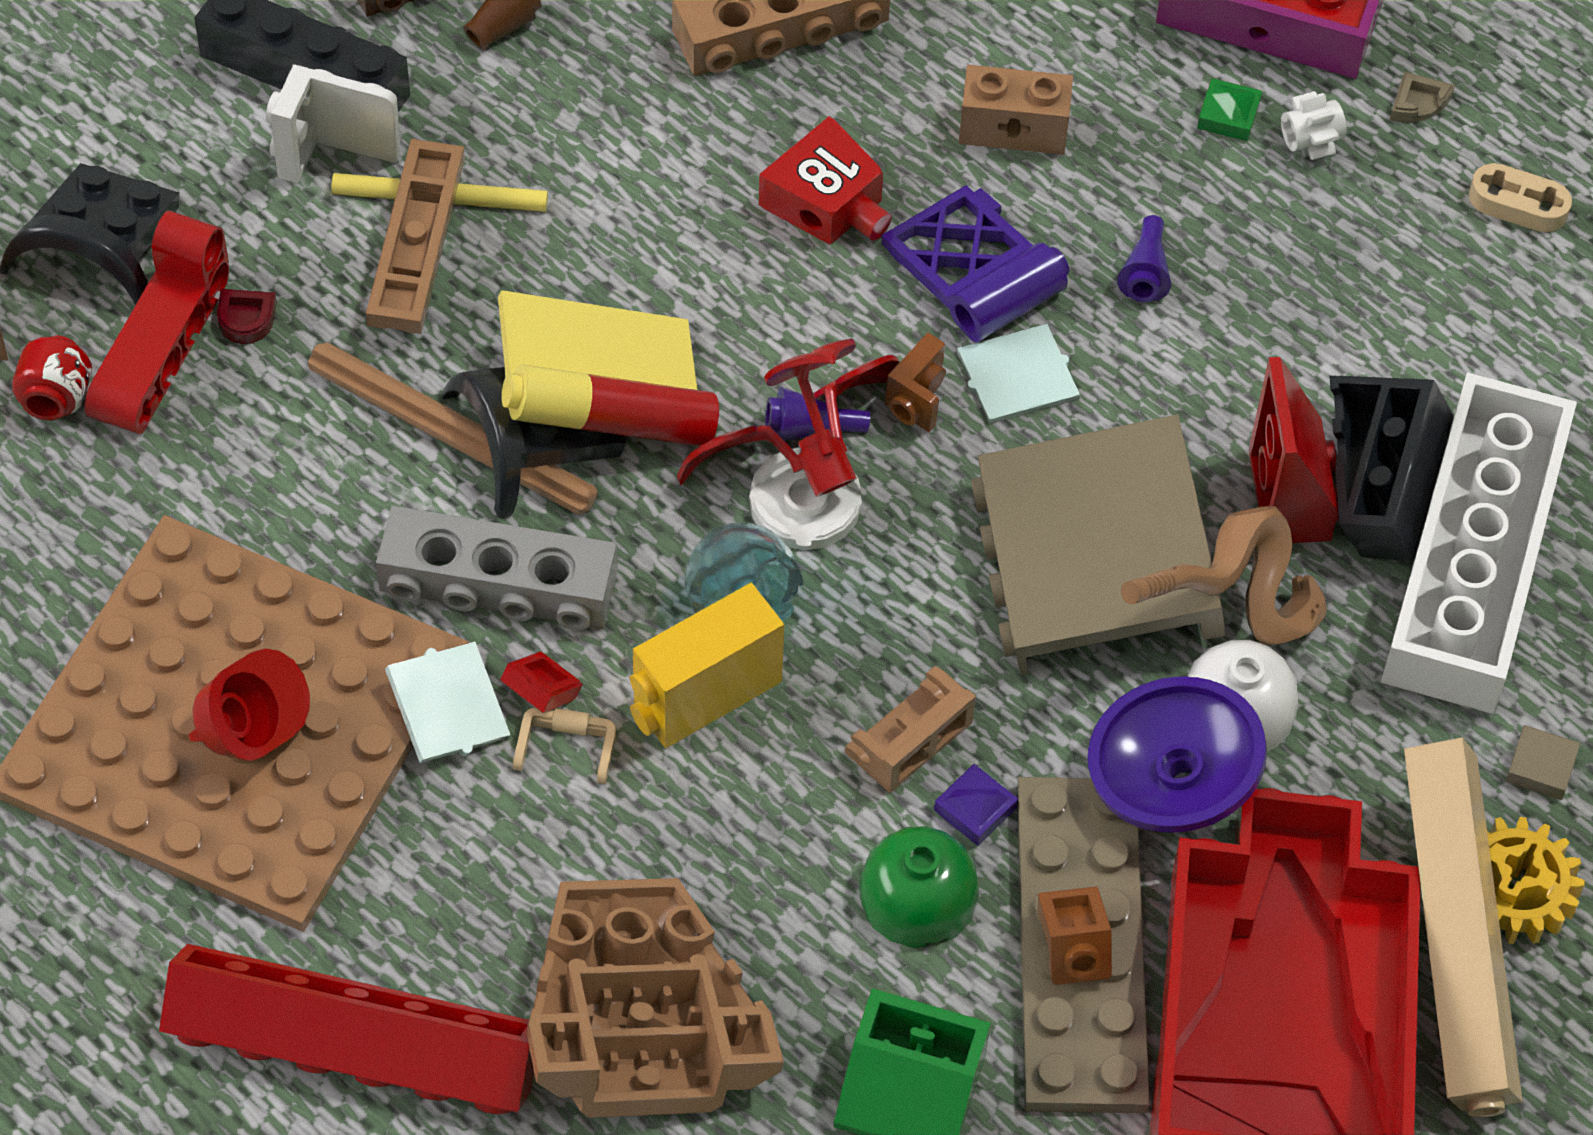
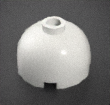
M1230 640L1208 648L1193 663L1188 677H1199L1219 682L1233 689L1249 702L1262 723L1267 751L1275 749L1289 735L1298 710L1297 681L1286 660L1273 649L1252 640Z

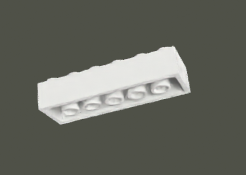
M1471 373L1466 374L1381 683L1494 714L1507 677L1576 408V401Z

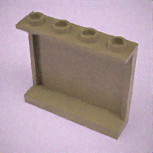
M1178 414L977 455L982 477L971 479L977 512L988 510L991 523L990 525L980 526L986 560L997 558L1000 570L999 573L989 574L995 607L1007 606L1009 617L1008 622L998 623L1004 655L1005 657L1016 655L1021 675L1029 674L1026 657L1196 623L1200 625L1203 640L1226 636L1219 594L1209 595L1190 588L1180 589L1133 605L1126 603L1121 595L1122 585L1136 578L1181 564L1198 565L1205 568H1210L1212 565Z

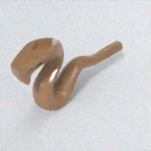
M1275 506L1251 508L1229 514L1219 529L1210 568L1181 564L1127 581L1121 587L1122 598L1131 605L1169 592L1188 588L1209 595L1221 594L1238 581L1253 553V566L1246 591L1245 609L1249 628L1259 643L1279 645L1299 639L1314 631L1324 619L1327 611L1325 597L1315 579L1310 575L1294 577L1292 579V596L1290 600L1279 610L1275 608L1276 592L1289 564L1292 551L1291 530L1287 519Z

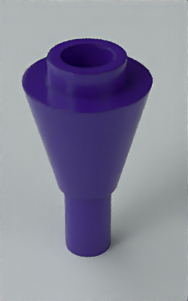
M1149 215L1143 219L1140 240L1136 243L1117 277V285L1120 291L1125 296L1140 302L1161 300L1171 289V279L1162 244L1164 221L1159 216Z
M780 387L777 397L768 398L765 410V425L772 427L784 441L805 438L815 433L801 393ZM815 399L824 427L830 430L826 402ZM838 408L841 431L868 433L870 426L869 411Z

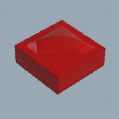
M542 651L508 663L500 678V681L542 713L572 702L578 696L583 686L579 679Z

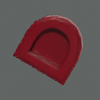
M221 289L217 319L223 336L231 342L238 344H252L262 340L270 333L273 326L277 305L276 292Z

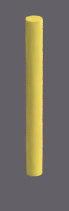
M333 173L331 192L332 195L395 200L401 178ZM459 183L454 205L546 212L548 191Z

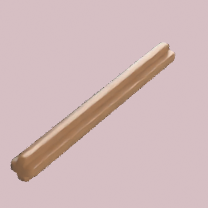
M330 343L317 344L314 347L308 361L311 371L493 469L490 448L482 425ZM556 465L521 468V485L577 515H583L588 513L593 507L598 491L595 486Z

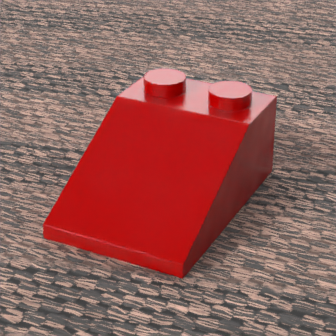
M1269 357L1248 450L1258 507L1275 506L1283 514L1291 530L1292 543L1331 541L1336 521H1339L1337 487L1333 485L1331 474L1335 473L1336 470L1334 441L1325 440L1320 415L1281 357Z

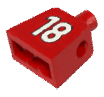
M830 116L759 174L758 205L828 244H833L852 226L871 241H875L886 232L892 220V215L878 205L882 201L883 172L881 168Z

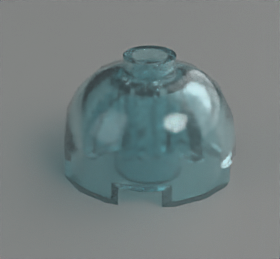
M748 522L729 523L712 530L697 543L686 564L684 583L694 614L752 582L783 622L794 610L791 602L798 592V586L803 587L802 574L788 545L772 530Z

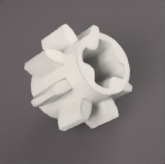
M1316 91L1292 97L1294 110L1283 113L1281 117L1282 133L1288 148L1293 152L1301 150L1303 156L1309 155L1311 160L1335 154L1336 150L1333 141L1343 139L1346 136V120L1340 104L1336 100L1326 102L1325 94L1317 95Z

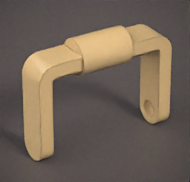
M531 708L525 712L515 750L513 770H523L533 726L580 736L593 735L605 737L598 768L597 783L606 785L616 741V727L611 720L591 717L590 713L559 708L542 713L537 708Z

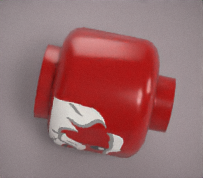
M58 335L40 337L30 341L23 348L13 376L12 392L23 409L35 418L57 420L71 415L83 404L91 378L92 363L87 353L73 340Z

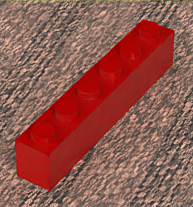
M188 943L169 962L159 1032L176 1035L181 1043L189 1046L206 1047L216 1044L234 1048L240 1056L252 1060H268L274 1057L296 1062V1066L300 1070L309 1073L323 1074L336 1071L353 1075L359 1083L371 1087H386L393 1084L415 1089V1093L418 1096L429 1100L443 1101L455 1098L473 1102L477 1109L491 1114H506L510 1111L518 1113L530 1094L534 1077V1068L527 1038L528 1019Z

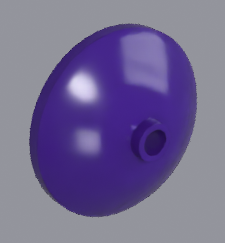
M1188 676L1154 680L1140 685L1121 696L1104 712L1097 722L1088 747V768L1096 793L1106 807L1116 816L1134 826L1167 833L1186 832L1204 828L1234 813L1251 797L1263 776L1267 760V744L1264 729L1258 714L1249 702L1239 693L1219 682ZM1180 773L1190 774L1189 776L1184 778H1174L1176 775Z

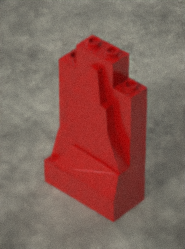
M1274 788L1255 789L1251 797L1238 808L1234 844L1222 843L1210 838L1189 839L1179 837L1172 872L1160 1049L1154 1076L1149 1135H1414L1420 918L1419 866L1403 865L1390 860L1370 861L1360 859L1362 801L1341 799L1333 795L1314 796L1282 792Z

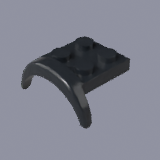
M80 163L34 217L10 241L1 260L0 273L6 275L14 264L16 257L26 251L38 248L62 249L88 258L107 270L126 289L136 305L148 285L147 278L138 259L152 244L155 229L163 214L168 210L177 212L180 192L160 187L150 181H140L116 174L100 166H89Z
M505 367L461 372L449 380L442 391V397L447 399L459 396L462 393L473 405L480 418L493 463L495 480L494 511L500 519L510 517L515 510L519 494L521 468L621 457L627 443L624 436L513 420L510 416L509 408H505L502 405V387L506 378Z

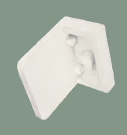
M293 65L281 92H273L269 99L266 110V122L272 124L273 132L270 143V155L276 158L277 175L280 179L298 183L316 143L396 163L400 156L397 97L393 92L380 85L357 82L335 76L321 69L313 70Z

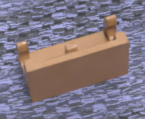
M934 666L926 673L927 678L920 683L919 688L867 732L861 729L856 731L851 736L852 741L845 746V753L889 793L894 791L973 723L976 696L970 690L962 688L946 672Z

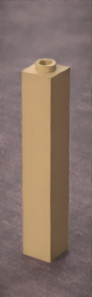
M1462 737L1404 748L1447 1098L1461 1111H1468L1469 1116L1490 1117L1504 1113L1505 1105L1522 1103L1523 1100L1478 758Z

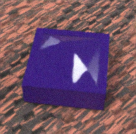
M973 764L935 800L934 811L979 846L1017 809L1018 798L976 764Z

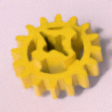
M1501 817L1495 818L1491 834L1487 831L1500 929L1506 930V939L1509 944L1515 943L1519 932H1526L1533 944L1539 943L1544 927L1549 932L1557 935L1562 929L1565 918H1573L1579 904L1577 899L1581 895L1585 880L1576 877L1581 866L1580 858L1564 857L1570 842L1566 838L1557 840L1554 843L1547 839L1550 831V826L1547 824H1543L1537 832L1528 830L1526 817H1520L1516 827L1509 829ZM1525 869L1526 873L1521 882L1517 881L1514 888L1509 889L1508 887L1513 878L1518 877L1521 870Z

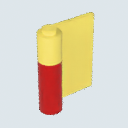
M501 290L498 296L506 376L502 387V405L505 408H509L510 416L513 420L698 447L714 438L719 420V402L714 392L697 390L688 319Z

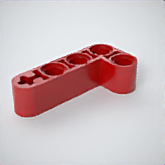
M169 210L159 220L153 236L152 256L155 273L88 388L84 405L87 417L137 434H142L148 426L171 385L170 382H167L169 376H176L195 343L194 340H191V337L194 333L200 334L219 300L214 298L216 293L226 288L229 278V260L223 229Z

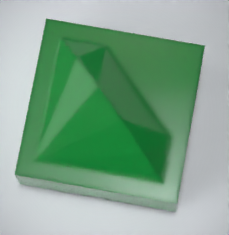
M1211 78L1199 115L1197 129L1248 141L1261 102L1262 90Z

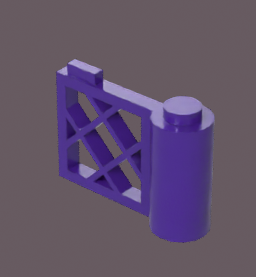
M965 185L881 235L882 245L904 268L949 308L954 322L970 340L978 343L1066 289L1068 284L1067 275L1070 270L1066 258L1057 248L1048 247L1046 244L1039 242L1032 245L999 215L1002 213L1001 205L986 191L980 188L974 192ZM963 206H966L977 218L976 225L946 223L947 216ZM915 235L935 238L933 251L912 250L903 242ZM943 239L973 240L972 253L942 252ZM981 241L1003 242L1011 248L1002 255L979 254ZM938 268H967L969 272L967 276L949 286L938 275Z

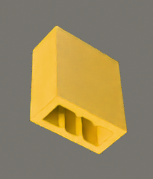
M752 582L633 648V674L630 675L629 680L634 693V704L630 706V711L639 729L646 736L654 733L665 749L782 682L784 623Z

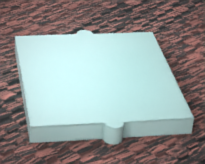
M1048 324L957 348V354L969 378L967 389L969 392H975L989 424L1080 398L1079 391L1067 368L1069 357L1064 354L1061 355Z
M476 642L439 652L434 648H429L421 657L391 664L385 668L420 763L458 752L461 756L465 757L469 755L473 748L510 736Z

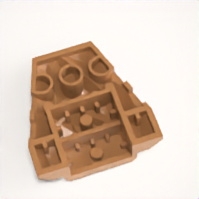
M678 878L560 882L544 962L539 975L534 1007L529 1020L527 1038L536 1083L559 1098L571 1097L579 1110L589 1118L712 1112L723 1105L727 1090H750L782 1070L784 1061L771 1012L762 1000L753 1004L740 985L743 975L742 970L734 959L723 960L712 944L715 931Z

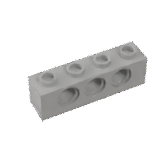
M391 506L376 560L379 591L387 592L391 597L405 602H413L419 598L444 602L450 608L458 611H471L475 608L500 611L504 616L518 621H525L536 617L557 621L561 626L572 630H584L588 627L604 629L618 572L617 543ZM438 561L450 562L443 566L431 565ZM496 570H500V571L506 572V573L501 574V575H489V574H487V573H489V572H491V571H496ZM548 580L562 581L556 585L544 584Z

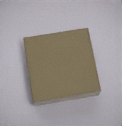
M1524 725L1506 782L1562 800L1568 786L1580 743Z

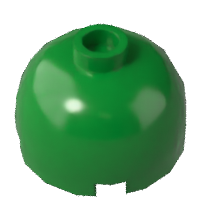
M927 826L902 828L883 837L869 852L860 877L859 892L862 907L866 912V918L873 929L891 942L911 948L926 947L927 943H937L944 939L947 942L957 937L972 921L978 902L979 886L975 862L962 843L945 831Z

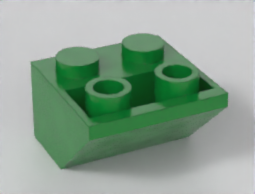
M872 988L854 1040L833 1127L858 1135H961L986 1057L991 1022Z

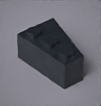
M1329 375L1330 390L1334 395L1335 418L1332 419L1333 434L1337 439L1338 463H1335L1339 524L1361 557L1414 561L1454 414L1435 380Z

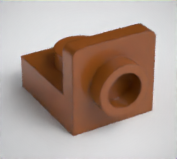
M927 332L888 375L885 405L889 407L891 413L900 422L906 425L916 424L930 433L936 426L939 398L934 393L941 385L946 374V369L943 368L946 344Z
M1098 886L1038 893V913L1049 947V973L1052 983L1061 985L1110 978L1112 976V930Z

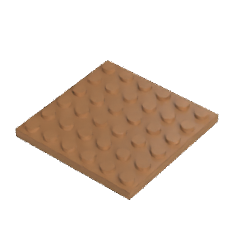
M163 515L0 765V800L304 932L413 748L385 668L391 664L421 657L429 648H434L439 652L468 644L469 641ZM264 648L279 650L292 658L303 672L310 691V710L305 724L294 737L264 757L250 762L235 757H226L215 754L202 741L191 742L187 735L195 729L192 711L195 697L220 671L245 655Z

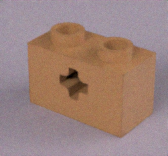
M967 64L959 144L1064 155L1073 75Z

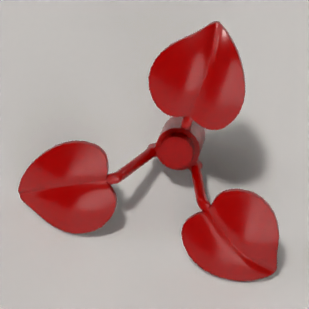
M854 339L831 342L814 349L810 353L801 354L783 361L765 374L764 379L767 386H775L797 376V381L815 431L814 434L798 442L802 452L797 455L770 426L762 425L756 427L753 425L715 437L691 452L683 461L677 475L680 486H682L700 463L712 455L734 446L762 440L771 442L789 461L794 473L804 470L815 497L828 494L852 483L857 477L846 455L848 450L842 439L836 399L848 388L870 383H887L888 375L900 363L898 357L886 355L863 363L820 388L814 394L808 379L809 372L829 363L835 364L836 360L851 353L856 348ZM815 399L826 400L830 430L824 427Z

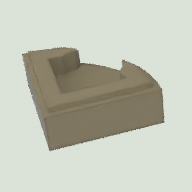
M1404 72L1390 120L1396 122H1417L1437 115L1450 102L1455 85Z

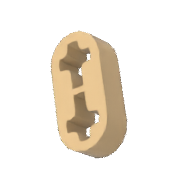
M1496 163L1486 164L1478 168L1473 175L1469 189L1470 202L1478 211L1546 233L1556 231L1564 226L1572 205L1571 195L1563 185L1553 180ZM1491 184L1501 187L1498 195L1488 192ZM1542 201H1548L1553 204L1549 212L1539 209Z

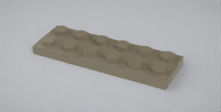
M1018 777L1017 816L1025 1111L1148 1113L1150 1100L1138 827L1122 820L1106 807L1096 793L1091 778ZM1098 886L1112 930V976L1103 980L1055 985L1052 983L1049 973V947L1038 913V893Z

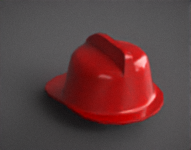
M264 648L245 655L220 671L195 697L192 708L195 729L187 735L191 742L202 741L212 752L226 757H235L249 762L264 757L294 737L305 724L310 710V691L303 672L292 658L279 650Z

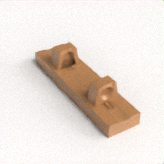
M417 139L410 140L366 310L367 326L384 329L393 328L403 332L422 334L465 161L464 146Z

